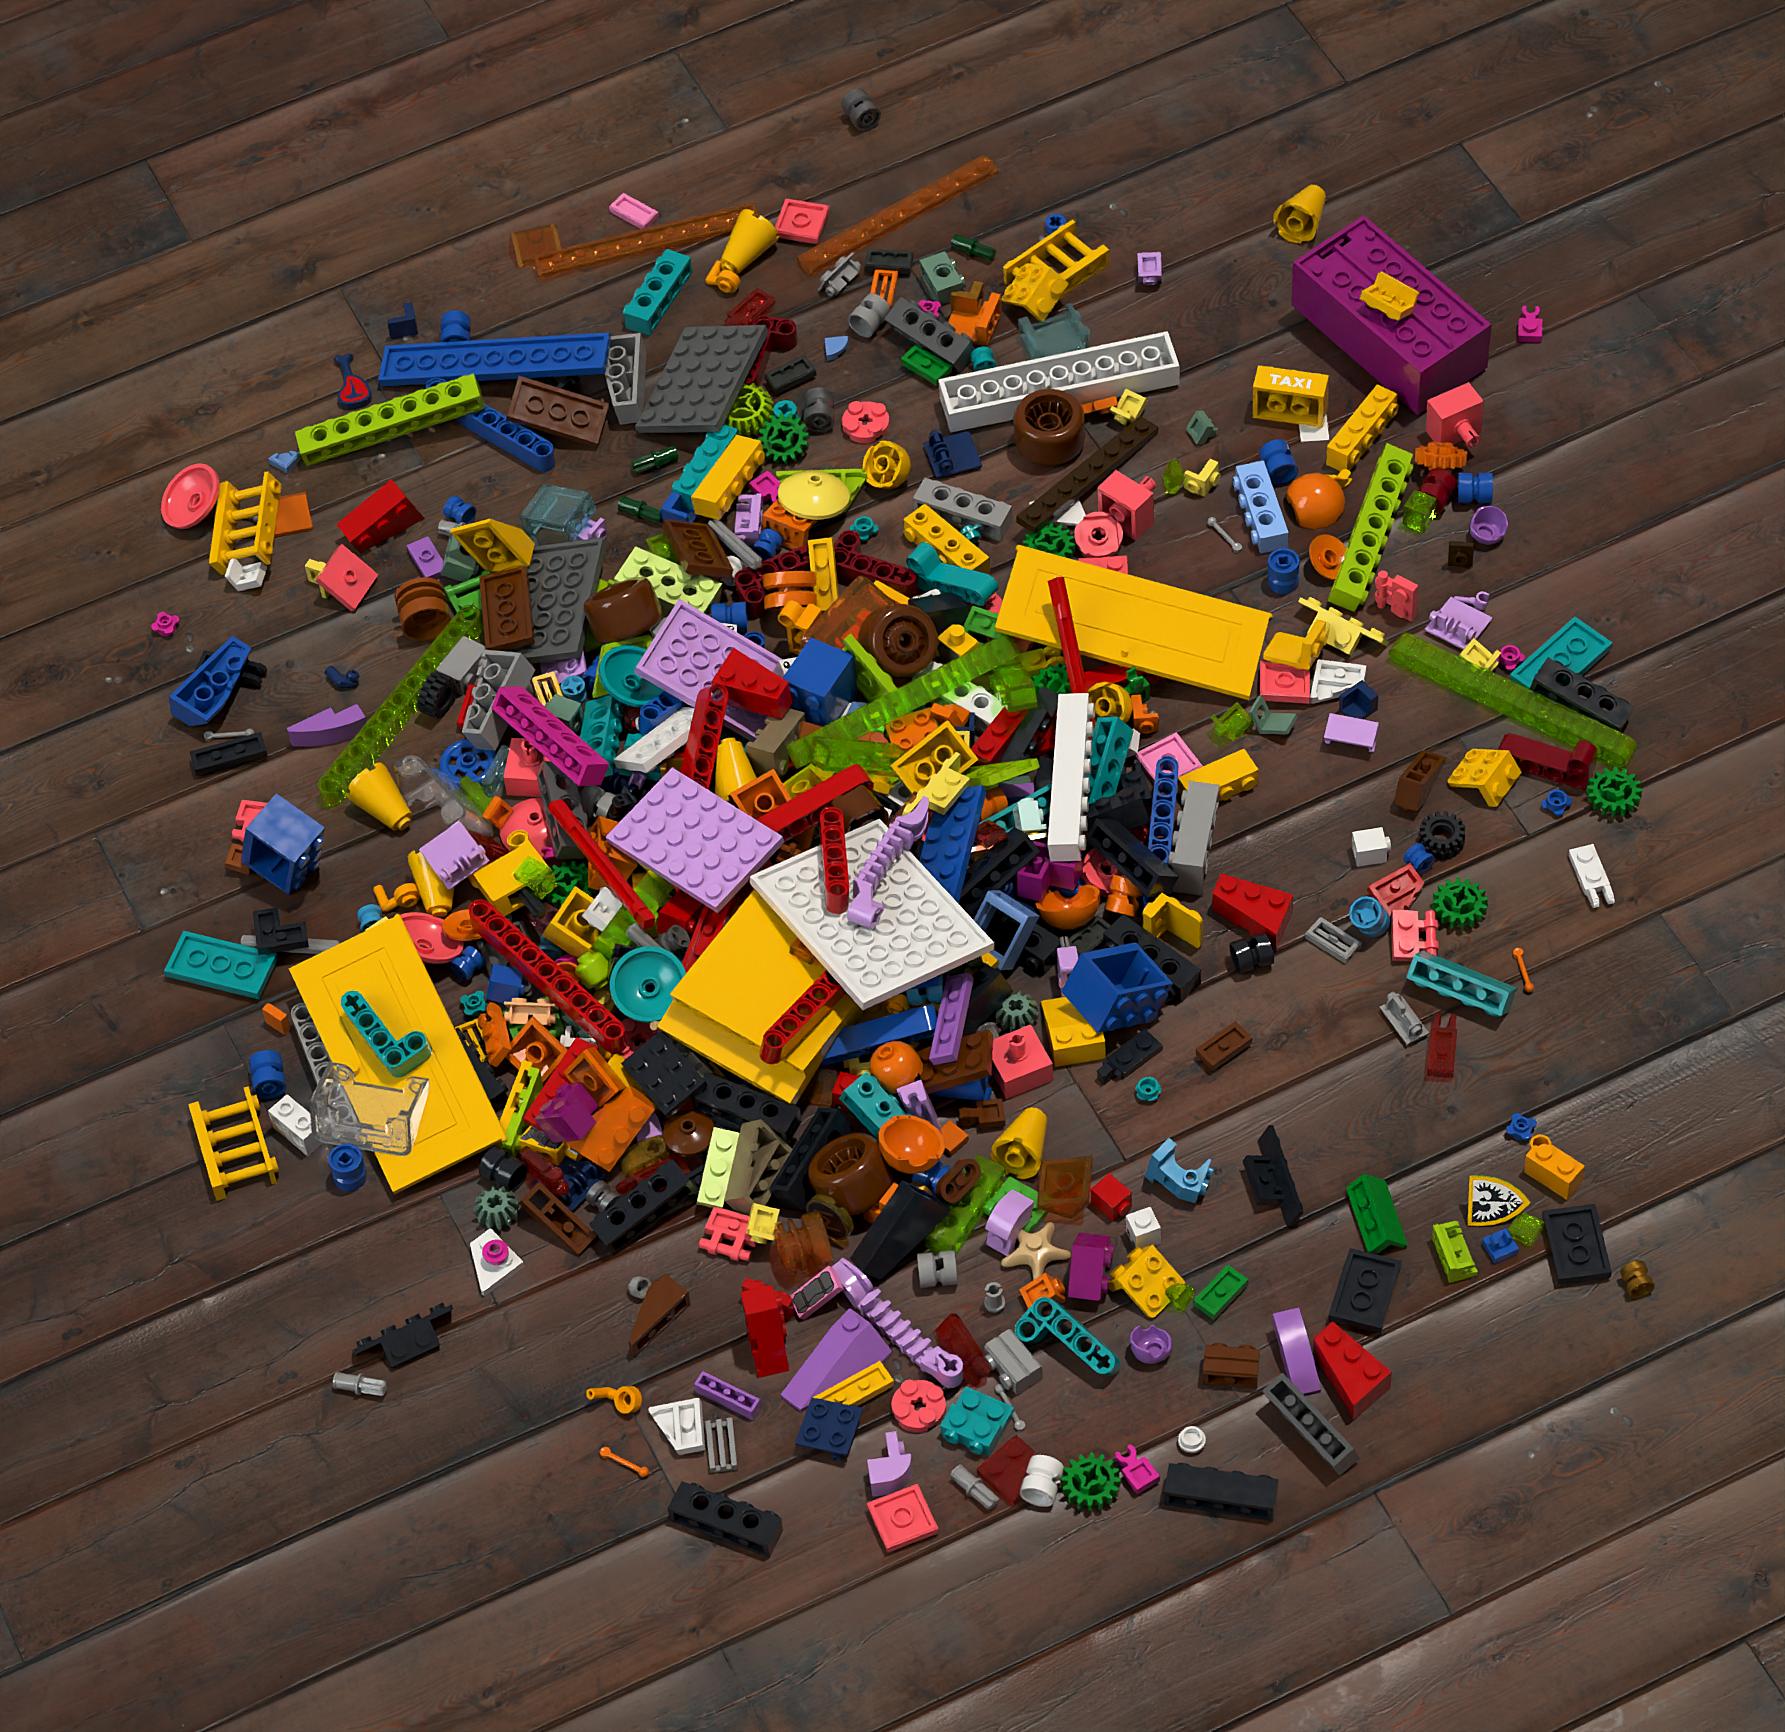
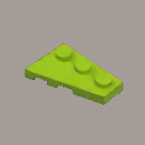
M530 1067L527 1074L530 1077L527 1090L522 1088L519 1095V1112L512 1114L505 1133L507 1141L502 1142L503 1149L510 1153L511 1157H516L518 1151H520L519 1138L530 1126L524 1123L523 1117L543 1088L540 1069Z

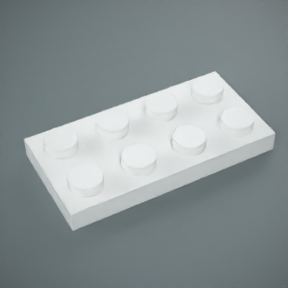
M682 707L613 759L616 767L648 773L656 769L657 764L662 760L672 757L675 753L674 751L681 746L687 745L694 708ZM706 716V721L709 724V718Z

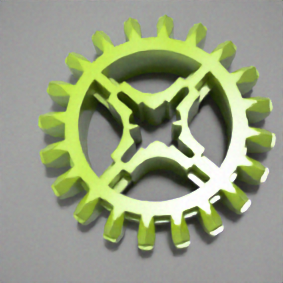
M743 383L724 425L738 429L740 436L748 438L752 434L758 436L759 429H766L763 422L771 423V416L774 415L773 401L768 392H764L762 386L756 388L754 383L750 386Z

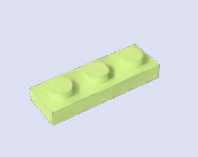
M716 1127L713 1128L696 1204L714 1208V1206L723 1208L739 1133Z

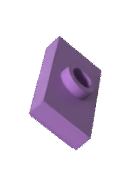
M428 536L406 545L407 551L423 577L438 579L443 576L440 575L443 560Z

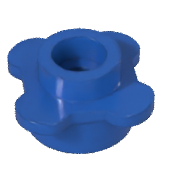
M1552 790L1548 793L1547 799L1542 801V807L1551 810L1556 816L1563 815L1565 808L1572 804V799L1567 797L1566 793L1562 790Z
M1520 1113L1513 1114L1511 1117L1512 1122L1507 1126L1506 1132L1517 1140L1530 1139L1532 1128H1535L1537 1124L1536 1120L1523 1117Z

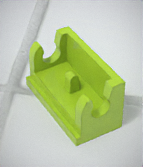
M1458 1221L1433 1225L1432 1240L1449 1283L1478 1276L1476 1265L1471 1258L1462 1235V1230L1458 1228L1460 1227Z

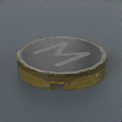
M815 1195L806 1205V1211L812 1223L828 1237L835 1240H845L854 1228L852 1218L847 1210L843 1207L839 1209L835 1206L836 1201L831 1197Z

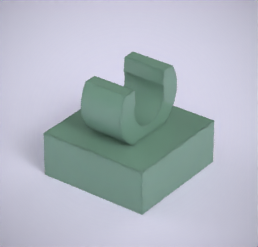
M1196 411L1186 430L1196 444L1204 445L1208 437L1215 436L1218 428L1212 424V419H1209L1204 411Z

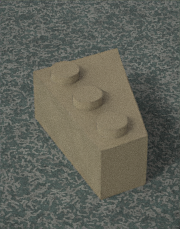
M789 708L782 720L768 716L765 720L767 726L764 730L758 729L755 733L757 739L746 744L747 757L757 778L772 769L775 770L779 778L786 774L791 756L794 757L798 751L796 742L801 722H806L804 712Z
M761 1119L744 1122L741 1125L724 1201L734 1211L747 1216L750 1215L752 1203L764 1206L767 1204L772 1195L769 1187L793 1150Z

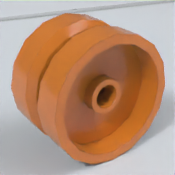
M786 571L764 574L763 587L769 591H779L764 596V609L781 611L786 603L791 600L799 603L802 607H807L808 604L817 606V594L812 591H802L816 586V573L812 571Z

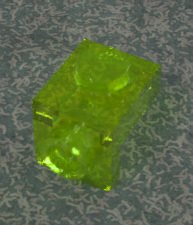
M1238 702L1220 718L1214 714L1210 717L1215 723L1213 729L1222 738L1226 735L1232 741L1254 723L1251 716Z
M529 855L513 873L516 880L533 889L536 896L541 900L554 889L556 884L552 869Z

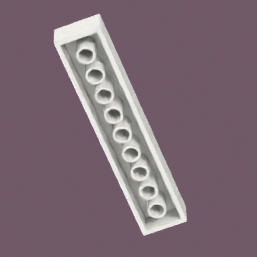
M1167 331L938 379L939 394L950 433L1013 420L1014 412L1019 402L1025 396L1037 390H1062L1074 396L1083 405L1116 396V398L1122 397L1125 389L1137 394L1179 385L1180 366Z

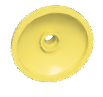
M821 471L795 473L783 480L778 488V500L781 506L789 513L805 519L821 520L835 517L847 508L850 499L849 490L841 480Z

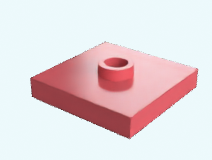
M785 199L775 225L778 231L776 236L782 239L818 244L830 213V206Z
M341 544L337 547L315 581L350 611H353L378 574Z
M1260 661V696H1263L1265 701L1309 703L1310 669L1299 670L1289 665Z
M918 1484L867 1503L868 1511L887 1552L939 1533L936 1522Z

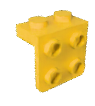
M1026 263L1018 270L1012 284L1006 288L1002 301L1006 304L1022 306L1038 321H1044L1068 286V283L1051 267Z
M1317 619L1305 638L1277 632L1264 651L1263 659L1274 664L1293 666L1299 670H1309L1327 643L1326 621Z
M1471 749L1466 753L1464 759L1453 771L1447 782L1450 787L1478 788L1488 806L1497 807L1522 772L1509 750Z
M1163 893L1153 903L1150 902L1145 906L1142 912V928L1159 939L1168 930L1196 948H1200L1203 945V919L1198 912L1189 910L1181 905L1177 899L1168 897Z
M1152 1244L1144 1248L1138 1246L1132 1250L1127 1256L1129 1260L1124 1265H1118L1109 1274L1112 1278L1109 1280L1108 1287L1112 1292L1123 1288L1148 1318L1156 1317L1185 1287V1281Z

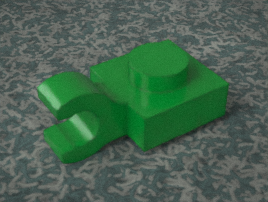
M1133 667L1126 671L1129 685L1124 689L1129 693L1130 698L1131 695L1141 694L1143 703L1150 699V684L1142 675L1138 677L1137 670Z

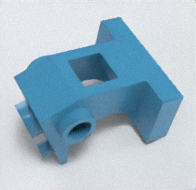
M1168 1138L1152 1154L1145 1178L1151 1183L1157 1180L1179 1199L1196 1203L1199 1194L1204 1196L1209 1183L1208 1180L1211 1178L1213 1168L1209 1167L1211 1159L1209 1158L1197 1170H1185L1175 1161L1174 1156L1177 1144Z

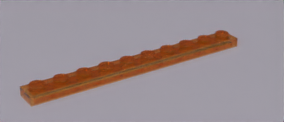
M984 154L797 256V262L811 277L836 263L842 256H849L852 252L854 253L993 177L998 174V166Z
M755 202L536 254L533 255L534 264L539 278L731 232L742 210L754 211L752 215L756 218H759Z

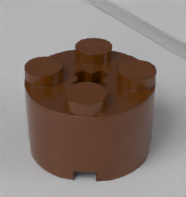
M864 785L858 786L855 790L850 791L844 796L839 795L835 797L831 803L833 807L840 809L843 813L845 834L877 819H880L886 825L889 819L887 810Z

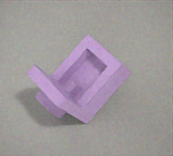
M1161 252L1137 253L1139 283L1155 285L1157 282H1162Z
M583 516L570 531V538L575 541L601 537L605 539L608 534L605 519L600 518L597 522H594Z

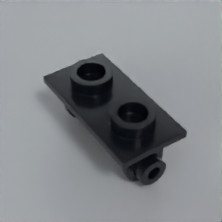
M623 786L621 794H617L612 799L610 811L612 816L609 817L611 820L620 822L638 804L636 797L629 792L626 786Z

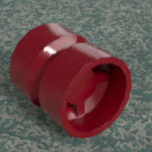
M1432 469L1415 495L1416 504L1427 513H1441L1457 487L1456 479L1446 470Z

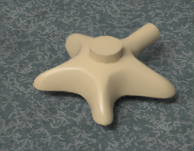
M1048 1222L1036 1233H1027L1023 1229L1019 1230L1017 1235L1019 1247L1002 1259L1001 1265L1003 1267L1029 1265L1032 1269L1034 1280L1043 1274L1047 1263L1054 1260L1068 1259L1071 1257V1253L1068 1250L1051 1245L1055 1226L1052 1222Z

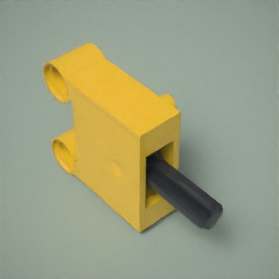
M516 830L507 837V843L511 852L488 865L486 863L469 875L468 878L471 885L479 888L488 902L503 916L525 905L534 918L539 917V919H542L547 910L538 897L558 885L551 869L533 847L528 833L525 830Z

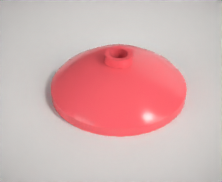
M193 464L180 471L171 480L161 502L162 517L168 525L176 529H187L200 523L209 515L217 502L220 488L219 477L213 468L206 464Z
M542 798L527 799L512 807L514 811L500 830V838L505 849L511 852L507 843V837L516 830H525L530 837L533 847L543 859L544 854L541 853V849L551 846L552 840Z
M418 912L400 915L423 963L445 964L461 955L464 941L451 939L444 934L442 929L443 919Z

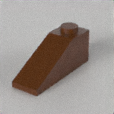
M1422 750L1399 777L1393 804L1399 805L1407 811H1418L1426 801L1445 763L1446 757Z
M540 1181L518 1203L539 1224L577 1255L597 1236Z
M666 1273L660 1279H656L650 1284L629 1339L630 1351L633 1357L638 1356L691 1305L689 1292Z

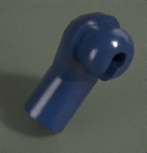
M329 666L324 672L337 687H354L359 682L360 675L356 670H348L346 674H341L334 666Z

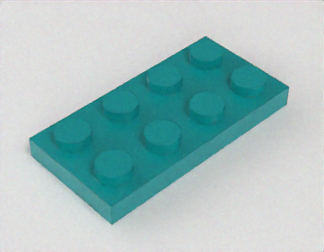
M1573 617L1510 674V681L1548 707L1551 703L1529 691L1534 677L1546 659L1549 657L1554 661H1559L1571 671L1583 675L1612 649L1613 642L1578 618Z
M183 931L164 973L166 977L260 999L278 957L277 953L258 955L257 948Z

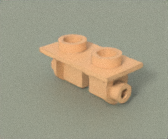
M512 998L511 1002H504V1005L510 1009V1011H505L504 1020L510 1024L525 1025L528 1022L529 1015H533L542 1025L551 1026L552 1023L556 1024L557 1013H553V1010L559 1011V1007L552 1003V1000L537 999V1003H528L527 999Z

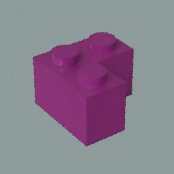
M1033 841L1040 852L1017 873L1018 897L1042 902L1050 885L1074 890L1082 875V851L1081 861L1050 862L1048 844Z
M565 1083L556 1090V1096L551 1101L541 1106L540 1113L534 1120L552 1142L581 1140L596 1123L591 1114L598 1105L581 1083Z
M1079 1232L1072 1246L1068 1297L1100 1301L1103 1293L1108 1292L1109 1277H1105V1268L1110 1267L1115 1251V1245L1110 1244L1111 1236Z

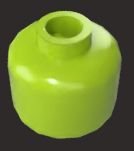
M588 951L577 959L579 964L575 968V973L586 988L598 990L610 982L608 981V961L602 953L596 952L591 954Z

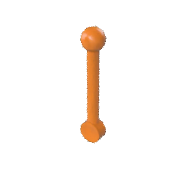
M1515 948L1513 956L1518 959L1525 981L1524 990L1530 993L1534 990V985L1530 983L1523 962V950Z
M608 1447L601 1448L600 1455L603 1459L611 1458L637 1471L641 1477L648 1476L649 1470L647 1467H639L611 1453Z

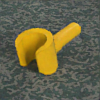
M1342 469L1338 475H1328L1341 488L1348 486L1352 478H1348L1351 472L1347 469Z

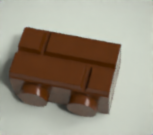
M1224 1343L1205 1345L1203 1384L1257 1388L1260 1349H1255L1251 1345L1228 1347Z

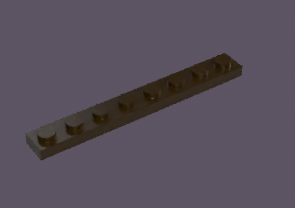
M1139 416L1019 513L1016 517V523L1036 534L1158 434L1159 427Z

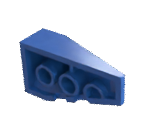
M234 636L230 637L169 696L171 715L188 726L207 724L223 709L249 657L251 647Z

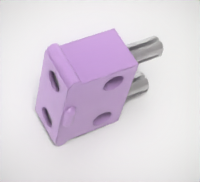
M1066 936L1065 944L1063 937H1061V948H1057V972L1061 991L1078 961L1076 946L1070 947L1069 939Z

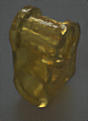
M658 1136L649 1137L626 1148L618 1162L627 1180H638L644 1175L656 1171L662 1164L669 1162L670 1157L663 1138Z

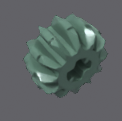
M1021 990L1014 995L1011 993L995 1010V1020L997 1024H1001L1003 1031L1010 1029V1032H1013L1030 1024L1033 1027L1034 1022L1038 1019L1037 1003L1032 1000L1030 993L1024 996Z
M492 1185L491 1191L487 1192L482 1189V1197H476L474 1214L477 1216L478 1223L481 1226L486 1224L488 1230L496 1226L501 1231L502 1225L510 1227L511 1220L517 1219L518 1201H516L514 1193L512 1191L507 1192L504 1186L496 1190Z

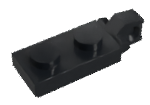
M1144 1029L1106 1057L1102 1062L1103 1065L1097 1070V1079L1103 1085L1114 1077L1125 1079L1163 1050V1045L1149 1031Z

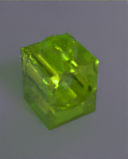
M1414 490L1403 507V525L1425 533L1435 518L1436 498Z

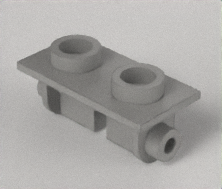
M853 252L847 258L842 256L834 265L836 268L832 272L828 270L821 277L820 281L822 283L818 289L819 292L825 288L827 295L831 297L833 295L836 296L847 285L842 277L850 282L860 273L861 264L851 260Z
M1391 992L1387 995L1388 1001L1380 1006V1009L1406 1045L1429 1035L1427 1029L1400 994Z

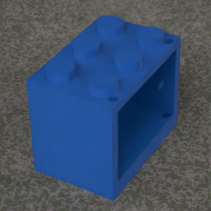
M810 637L783 676V679L789 682L793 702L789 708L804 712L805 720L808 723L837 731L839 729V720L848 704L858 701L854 655Z
M276 793L246 827L241 862L287 895H290L294 889L299 890L309 871L313 873L320 865L321 860H319V857L323 852L321 846L325 841V838H323L325 827Z
M1135 942L1081 953L1061 992L1096 1032L1101 1033L1152 1022L1157 1017L1162 1003L1167 999L1168 992L1173 983Z

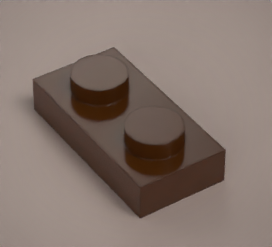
M1235 1021L1196 1048V1055L1211 1071H1214L1251 1045L1252 1037Z

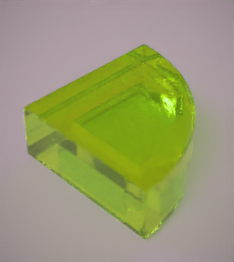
M1175 1283L1165 1291V1294L1176 1310L1184 1311L1195 1289L1191 1285Z

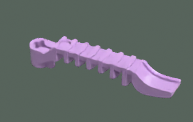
M923 796L914 811L903 816H897L894 823H890L887 833L884 832L882 841H878L876 850L871 852L870 859L865 861L864 868H861L858 877L853 879V896L856 898L848 909V920L869 929H874L885 905L872 900L873 893L877 890L878 884L882 882L884 875L889 869V865L893 864L895 857L901 856L903 848L910 850L913 841L921 838L928 823V797Z
M842 1258L832 1266L843 1286L842 1292L847 1296L853 1307L858 1309L863 1317L866 1316L873 1326L878 1327L881 1330V1334L883 1336L886 1335L893 1345L896 1344L903 1354L906 1353L913 1364L916 1363L923 1373L932 1374L947 1388H954L961 1384L963 1380V1363L957 1355L949 1354L939 1346L933 1349L931 1347V1340L929 1338H921V1331L919 1329L913 1330L909 1320L903 1321L901 1319V1312H893L891 1310V1302L889 1300L883 1302L881 1300V1291L879 1289L874 1290L870 1280L852 1263Z

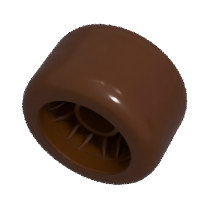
M1042 389L1028 394L1017 405L1013 417L1014 440L1018 451L1024 458L1038 465L1055 466L1066 463L1077 456L1085 442V415L1081 404L1074 396L1058 389Z
M635 577L610 585L590 596L583 605L584 613L594 637L603 645L622 642L638 636L655 627L663 618V610L653 585L645 577Z
M908 604L882 606L865 618L859 630L858 642L868 654H871L876 659L877 665L883 672L887 673L892 679L913 677L929 667L937 652L938 635L933 621L924 611ZM901 635L904 639L903 647L899 643Z
M864 1133L847 1134L829 1142L816 1153L808 1168L809 1181L822 1204L828 1206L838 1216L844 1217L858 1215L875 1207L895 1181L894 1169L888 1165L881 1154L878 1141Z

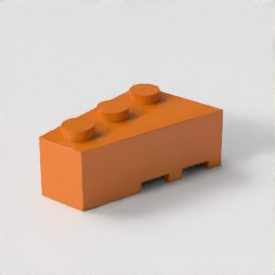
M599 816L589 830V833L628 882L629 876L637 867V862L609 844L606 840V836L619 822ZM588 861V887L599 891L601 887L610 889Z
M628 1086L603 1105L602 1109L592 1115L596 1123L581 1140L565 1141L567 1146L609 1172L655 1110L652 1100L631 1086Z

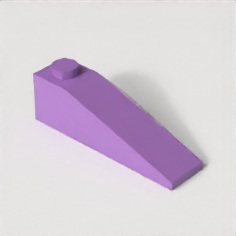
M849 1308L830 1328L781 1393V1398L802 1412L808 1408L811 1397L824 1392L878 1361H881L883 1364L892 1355V1350L870 1322Z

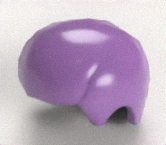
M1494 506L1480 507L1470 521V534L1482 544L1492 545L1499 542L1508 528L1506 514Z
M1151 1325L1148 1329H1142L1140 1326H1137L1130 1333L1131 1350L1135 1357L1143 1363L1154 1364L1164 1361L1172 1351V1338L1165 1330L1156 1328L1155 1325Z

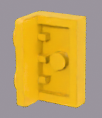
M1381 271L1377 274L1375 283L1362 290L1359 299L1366 302L1369 307L1379 309L1386 313L1389 318L1399 321L1413 313L1419 292Z

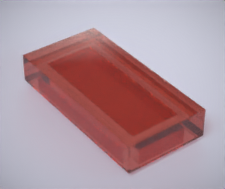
M987 820L978 825L974 842L987 849L1006 839L1008 835L1004 828Z

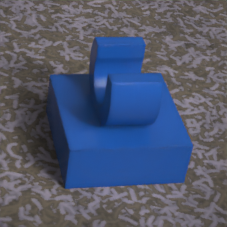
M1506 1228L1482 1238V1244L1494 1264L1516 1256L1519 1253V1248Z

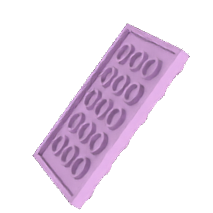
M679 599L639 661L634 673L695 708L698 692L712 685V679L733 648L772 672L778 661L783 659ZM711 692V697L715 701V697ZM727 705L723 725L754 742L757 739L755 736L758 729L764 730L767 726L765 720L768 716Z
M671 768L606 836L609 844L717 913L749 881L750 876L755 874L784 843L783 836L674 768Z

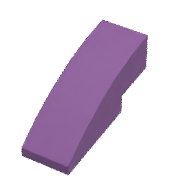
M358 704L336 714L329 708L288 727L287 731L292 746L308 747L349 740L368 733L369 729L365 715Z
M1299 1308L1273 1313V1327L1288 1379L1304 1396L1320 1393L1319 1379Z

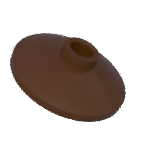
M680 1111L672 1115L665 1123L663 1128L664 1142L676 1154L684 1156L699 1154L710 1146L713 1128L715 1127L714 1123L708 1115L701 1111Z

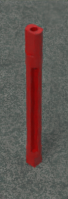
M1056 577L1047 582L1071 693H1088L1064 577ZM1090 718V722H1093V728H1095L1094 718Z
M562 799L550 802L548 810L643 930L654 927L656 917L598 846Z

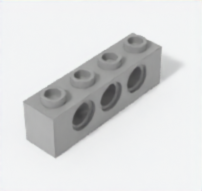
M924 478L913 497L914 511L923 504H926L951 526L963 529L968 525H973V527L980 525L981 528L978 530L980 535L1000 542L1013 522L1011 505L965 491L958 487L955 488L943 484L937 480Z

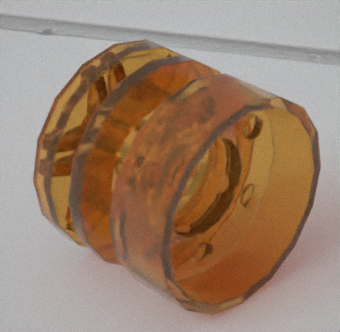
M818 1210L801 1215L802 1228L797 1229L791 1218L787 1219L788 1232H785L781 1221L774 1223L777 1251L781 1263L787 1269L789 1276L797 1274L796 1262L799 1263L803 1273L807 1272L806 1259L811 1258L816 1268L834 1263L827 1232Z

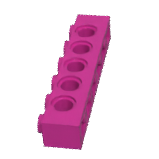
M522 686L499 687L492 705V709L578 786L602 784L609 763Z

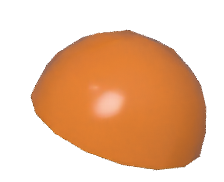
M1304 474L1292 481L1285 492V498L1288 504L1291 503L1296 520L1302 528H1326L1337 522V519L1344 511L1346 501L1341 486L1325 474Z
M1093 885L1078 886V893L1070 898L1062 896L1059 890H1048L1042 902L1036 901L1035 904L1042 919L1050 926L1059 930H1076L1084 927L1096 915L1100 906L1099 888Z
M897 1115L891 1117L878 1131L879 1149L889 1166L906 1174H917L931 1169L938 1163L945 1150L944 1138L940 1131L929 1121L917 1116Z

